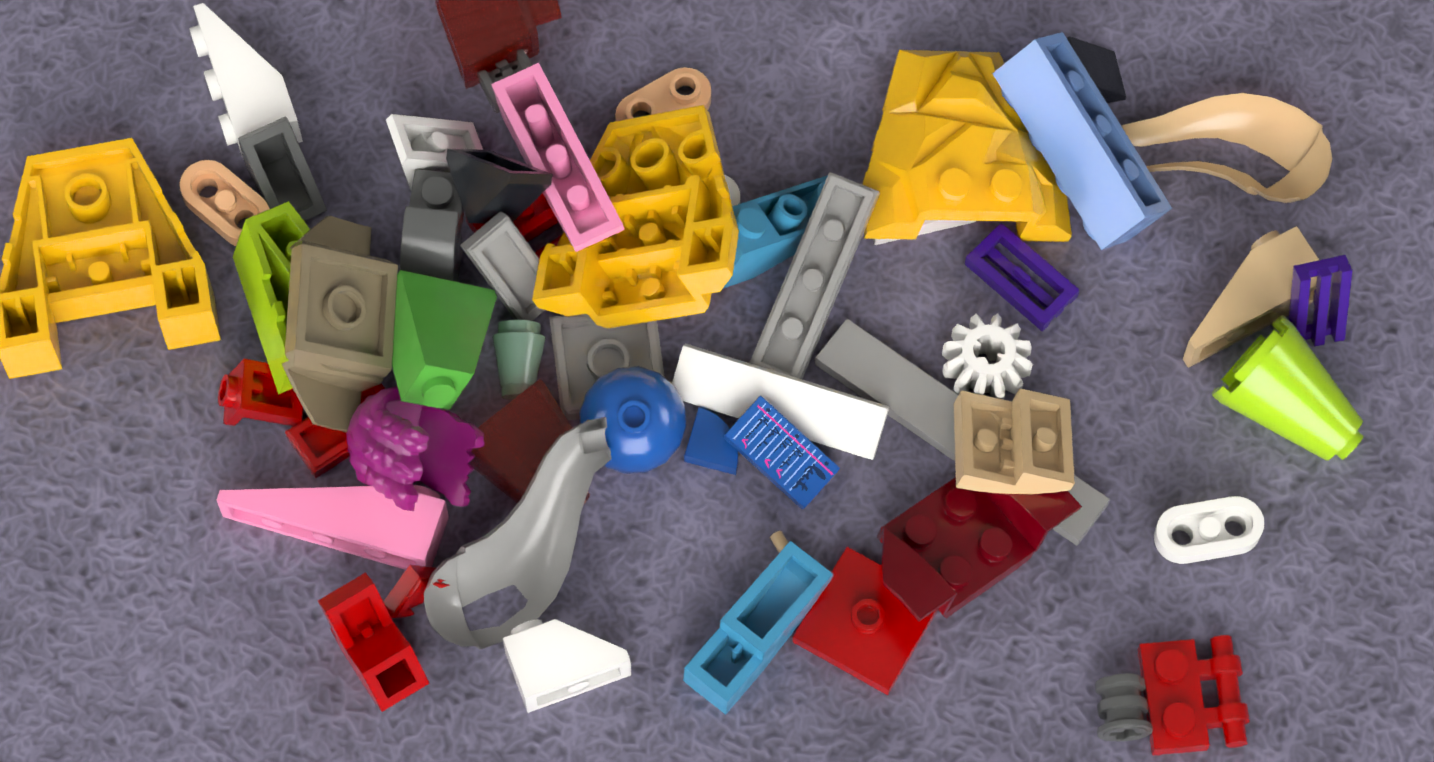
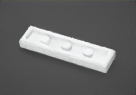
M684 344L672 381L682 401L736 418H740L761 395L810 441L871 460L875 458L890 406L689 344Z

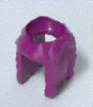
M397 386L383 389L375 395L368 396L357 407L350 420L346 436L350 453L349 462L356 471L358 481L367 486H373L377 492L383 493L385 498L393 499L397 507L407 511H414L415 503L418 500V493L413 486V483L416 481H421L431 489L444 494L452 505L468 506L470 503L468 496L471 494V490L466 482L469 479L468 475L475 469L470 464L475 457L471 451L473 448H480L485 445L484 433L476 425L461 419L457 414L450 412V410L401 401Z

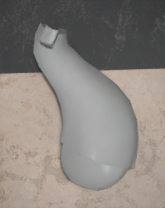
M606 417L587 420L559 435L544 455L521 500L509 515L485 536L461 546L456 555L445 559L433 571L424 591V604L431 626L444 640L461 647L476 646L480 650L503 642L504 637L512 635L511 631L516 626L538 619L557 597L569 571L581 510L593 475L612 459L611 451L605 438V429L607 428ZM437 579L446 580L442 583L449 584V586L439 588L433 585V583L439 582ZM511 585H515L527 599L526 606L497 627L470 631L462 607L487 594Z

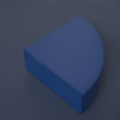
M698 407L685 451L684 462L736 475L738 451L723 438V435L730 428L713 412Z

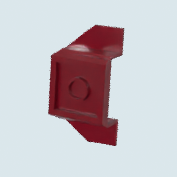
M955 477L880 528L877 538L882 543L883 585L910 611L918 622L936 609L945 618H948L1026 563L1040 548L1048 532L1079 511L1082 506L1068 491L1043 494L988 493L956 488Z

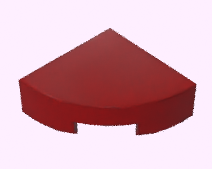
M409 565L383 601L391 618L409 617L415 614L411 608L424 602V591L431 574L436 569L435 567ZM437 579L439 582L433 583V585L439 588L449 586V584L442 583L446 581L442 579Z

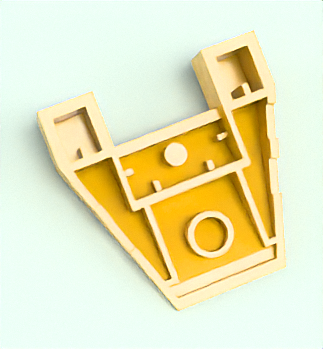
M132 138L27 156L13 211L14 224L9 243H5L2 255L4 265L0 277V359L9 379L62 369L56 324L59 322L156 305L158 321L168 350L221 340L214 292L205 263L190 242L183 225L176 213L171 209L162 193L160 185Z

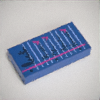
M761 395L723 435V438L801 509H804L840 469Z

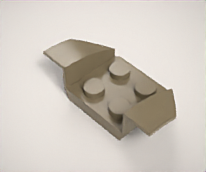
M326 216L290 247L292 253L285 355L289 361L282 363V366L311 422L322 427L347 432L354 412L361 405V391L381 384L383 378L392 370L398 265L387 259L370 256L372 227L333 216Z

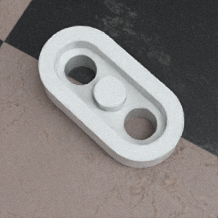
M1239 496L1174 506L1166 510L1159 518L1154 532V542L1157 550L1164 558L1178 564L1244 554L1253 549L1258 543L1264 529V517L1254 502ZM1230 521L1237 522L1242 526L1244 533L1238 536L1231 535L1226 531L1225 524ZM1178 530L1184 531L1190 536L1191 542L1186 545L1177 544L1172 538V533Z

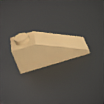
M1297 226L1282 234H1279L1277 230L1271 231L1253 243L1251 246L1252 250L1190 338L1183 357V361L1188 368L1269 326L1280 316L1284 315L1286 317L1289 315L1293 266L1319 260ZM1317 276L1311 277L1309 304L1313 302Z

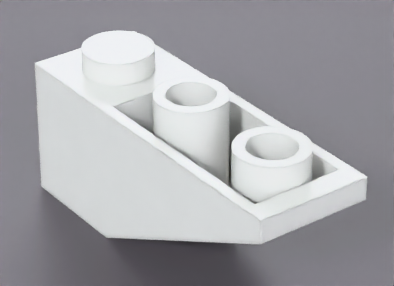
M204 3L193 6L199 25L189 29L198 57L209 55L213 69L204 71L212 100L223 99L227 110L226 114L218 116L227 146L238 143L241 152L238 142L239 137L285 116L290 122L298 143L303 142L297 117L283 76Z

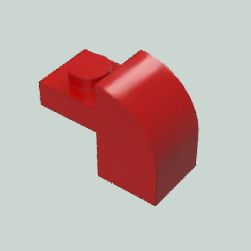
M366 572L318 600L338 645L365 689L382 712L430 684L411 645L393 622L375 584Z

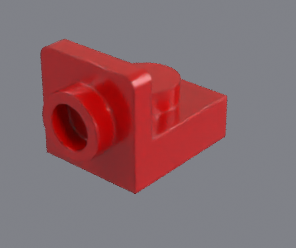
M244 358L228 375L225 374L223 376L218 392V404L224 407L223 424L235 426L243 417L294 426L302 420L303 406L294 389L292 388L278 395L268 363Z

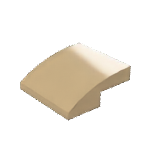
M1019 388L1012 401L960 391L954 402L956 488L999 494H1043L1072 489L1075 480L1070 399Z

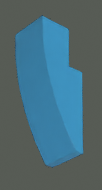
M790 541L720 620V628L685 666L683 681L726 715L792 635L833 578V573Z

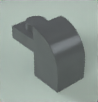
M415 169L409 206H405L400 270L458 282L463 249L460 245L463 243L461 229L464 209L451 173Z

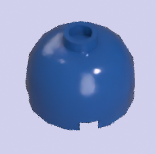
M640 366L617 368L599 377L586 392L579 412L580 424L587 420L606 417L607 428L605 429V438L610 448L612 459L604 466L624 474L649 472L666 463L680 447L686 429L685 404L676 387L659 372Z

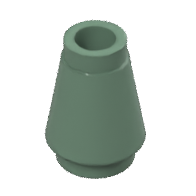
M530 320L501 321L498 323V333L494 334L492 338L500 386L502 388V398L507 400H531L534 398V388L536 387L546 337L541 335V324Z

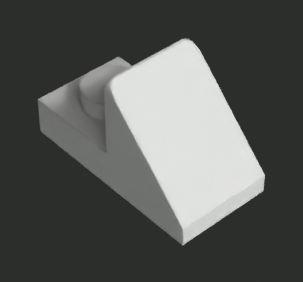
M391 114L386 119L411 191L415 169L451 173L446 160L447 149L483 150L473 122Z

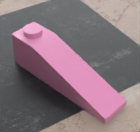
M540 64L532 65L491 84L502 118L526 164L553 174L552 183L543 192V195L575 252L625 230Z
M413 485L418 493V500L415 503L414 511H407L397 507L393 499L385 498L384 494L377 492L373 486L220 490L216 499L222 516L225 518L405 570L410 564L432 567L449 519L446 501L440 499V495L437 492L419 485Z

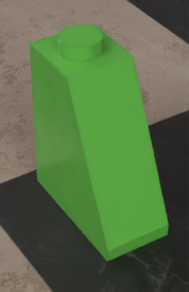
M403 270L399 271L397 274L392 367L401 401L445 410L451 409L474 375L497 299L495 290Z

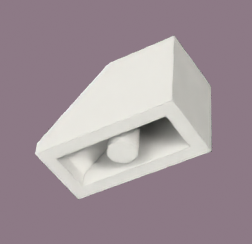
M539 619L524 622L512 629V635L503 638L505 654L528 713L631 675V662L627 650L556 619L546 623H542V620Z

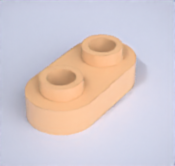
M693 68L675 69L622 99L617 106L615 120L620 121L634 118L632 115L637 111H646L652 115L704 105L708 110L711 104L709 80L703 73ZM682 86H689L694 92L690 95H681L677 92V89Z
M201 160L195 162L181 176L180 191L186 206L234 246L237 245L242 231L237 226L238 222L243 218H250L270 209L263 197L217 161ZM207 186H213L218 189L214 196L208 198L200 196V192Z

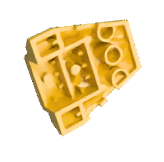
M899 50L884 100L881 122L871 148L872 155L869 166L862 181V185L877 190L880 193L864 231V239H916L925 220L1016 221L1017 236L1022 241L1069 242L1072 232L1067 196L1059 189L1055 180V174L1042 153L1032 145L1028 136V130L1015 109L1002 96L1001 87L992 74L1005 64L999 52Z
M704 105L610 122L590 162L625 230L575 252L565 232H563L557 246L547 243L539 259L532 301L540 309L567 317L588 314L596 325L604 328L705 313L710 304L711 294L720 292L733 275L739 234L710 114Z

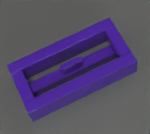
M1002 223L965 258L964 265L1042 332L1079 294V289ZM998 243L1002 244L1060 295L1056 299L1052 298L1031 280L1028 274L1020 267L1015 266L994 247ZM984 256L987 257L1046 309L1044 311L1040 309L982 258Z
M1346 255L1293 266L1289 321L1294 324L1304 340H1312L1314 347L1325 345V336L1332 335L1334 342L1345 340L1353 271ZM1331 273H1333L1332 290H1331V300H1330V309H1329V319L1327 320L1328 307H1329V297H1330V287H1331V278H1332V274H1331ZM1317 276L1316 289L1313 295V323L1307 325L1311 277Z

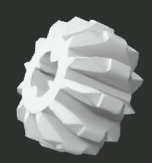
M998 313L992 317L990 325H984L982 319L975 314L970 319V329L959 324L952 329L951 337L953 341L944 343L942 356L948 360L943 365V375L945 378L957 379L953 389L956 394L959 395L961 390L968 391L971 388L976 394L984 395V393H990L991 397L1004 400L1005 390L1016 394L1019 388L1022 389L1023 381L1021 378L1030 376L1033 366L1031 361L1026 358L1030 355L1032 346L1028 340H1017L1021 330L1018 323L1003 329L1001 328L1002 319ZM979 354H986V355H987V358H988L990 361H995V360H996V363H995V364H988V361H987V359H986L985 357H978V356H979Z

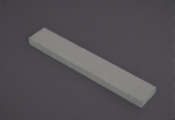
M846 319L816 356L815 365L862 398L890 406L888 416L955 461L954 402L958 394L852 321ZM1074 475L1075 484L1068 492L1079 502L1082 508L1054 527L1053 530L1078 546L1106 509L1110 499Z

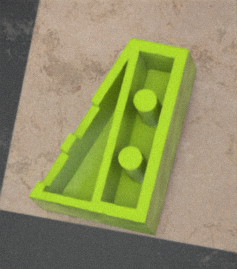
M289 201L245 219L233 254V260L278 395L293 388L282 366V363L289 361L285 355L292 253L290 247L310 230Z

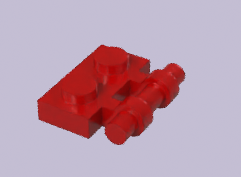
M1220 635L1211 638L1213 658L1197 660L1194 639L1139 644L1137 650L1141 677L1145 679L1143 693L1148 705L1147 721L1153 725V732L1149 735L1152 755L1207 751L1210 746L1207 729L1223 728L1226 747L1236 748L1248 744L1245 725L1250 722L1247 704L1241 703L1238 677L1243 672L1240 656L1234 655L1232 636ZM1216 680L1220 706L1204 708L1200 681Z

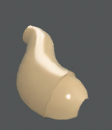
M1246 93L1215 96L1184 106L1159 117L1121 125L1133 146L1143 147L1195 138H1219L1246 145L1270 157L1290 172L1269 188L1262 186L1250 175L1225 165L1192 161L1146 166L1149 172L1186 170L1207 173L1226 179L1245 192L1252 195L1259 194L1270 201L1292 203L1310 197L1326 181L1332 163L1330 142L1323 134V126L1299 108L1267 96Z

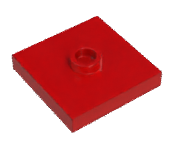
M846 547L832 570L833 578L802 620L793 635L792 642L882 693L889 695L938 609L918 622L910 611L883 585L882 565Z

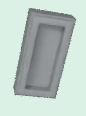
M500 211L460 246L490 287L495 290L496 295L515 320L533 321L545 311L538 308L532 301L539 258L508 215Z

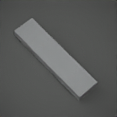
M829 172L749 362L750 364L803 379L879 198V191Z

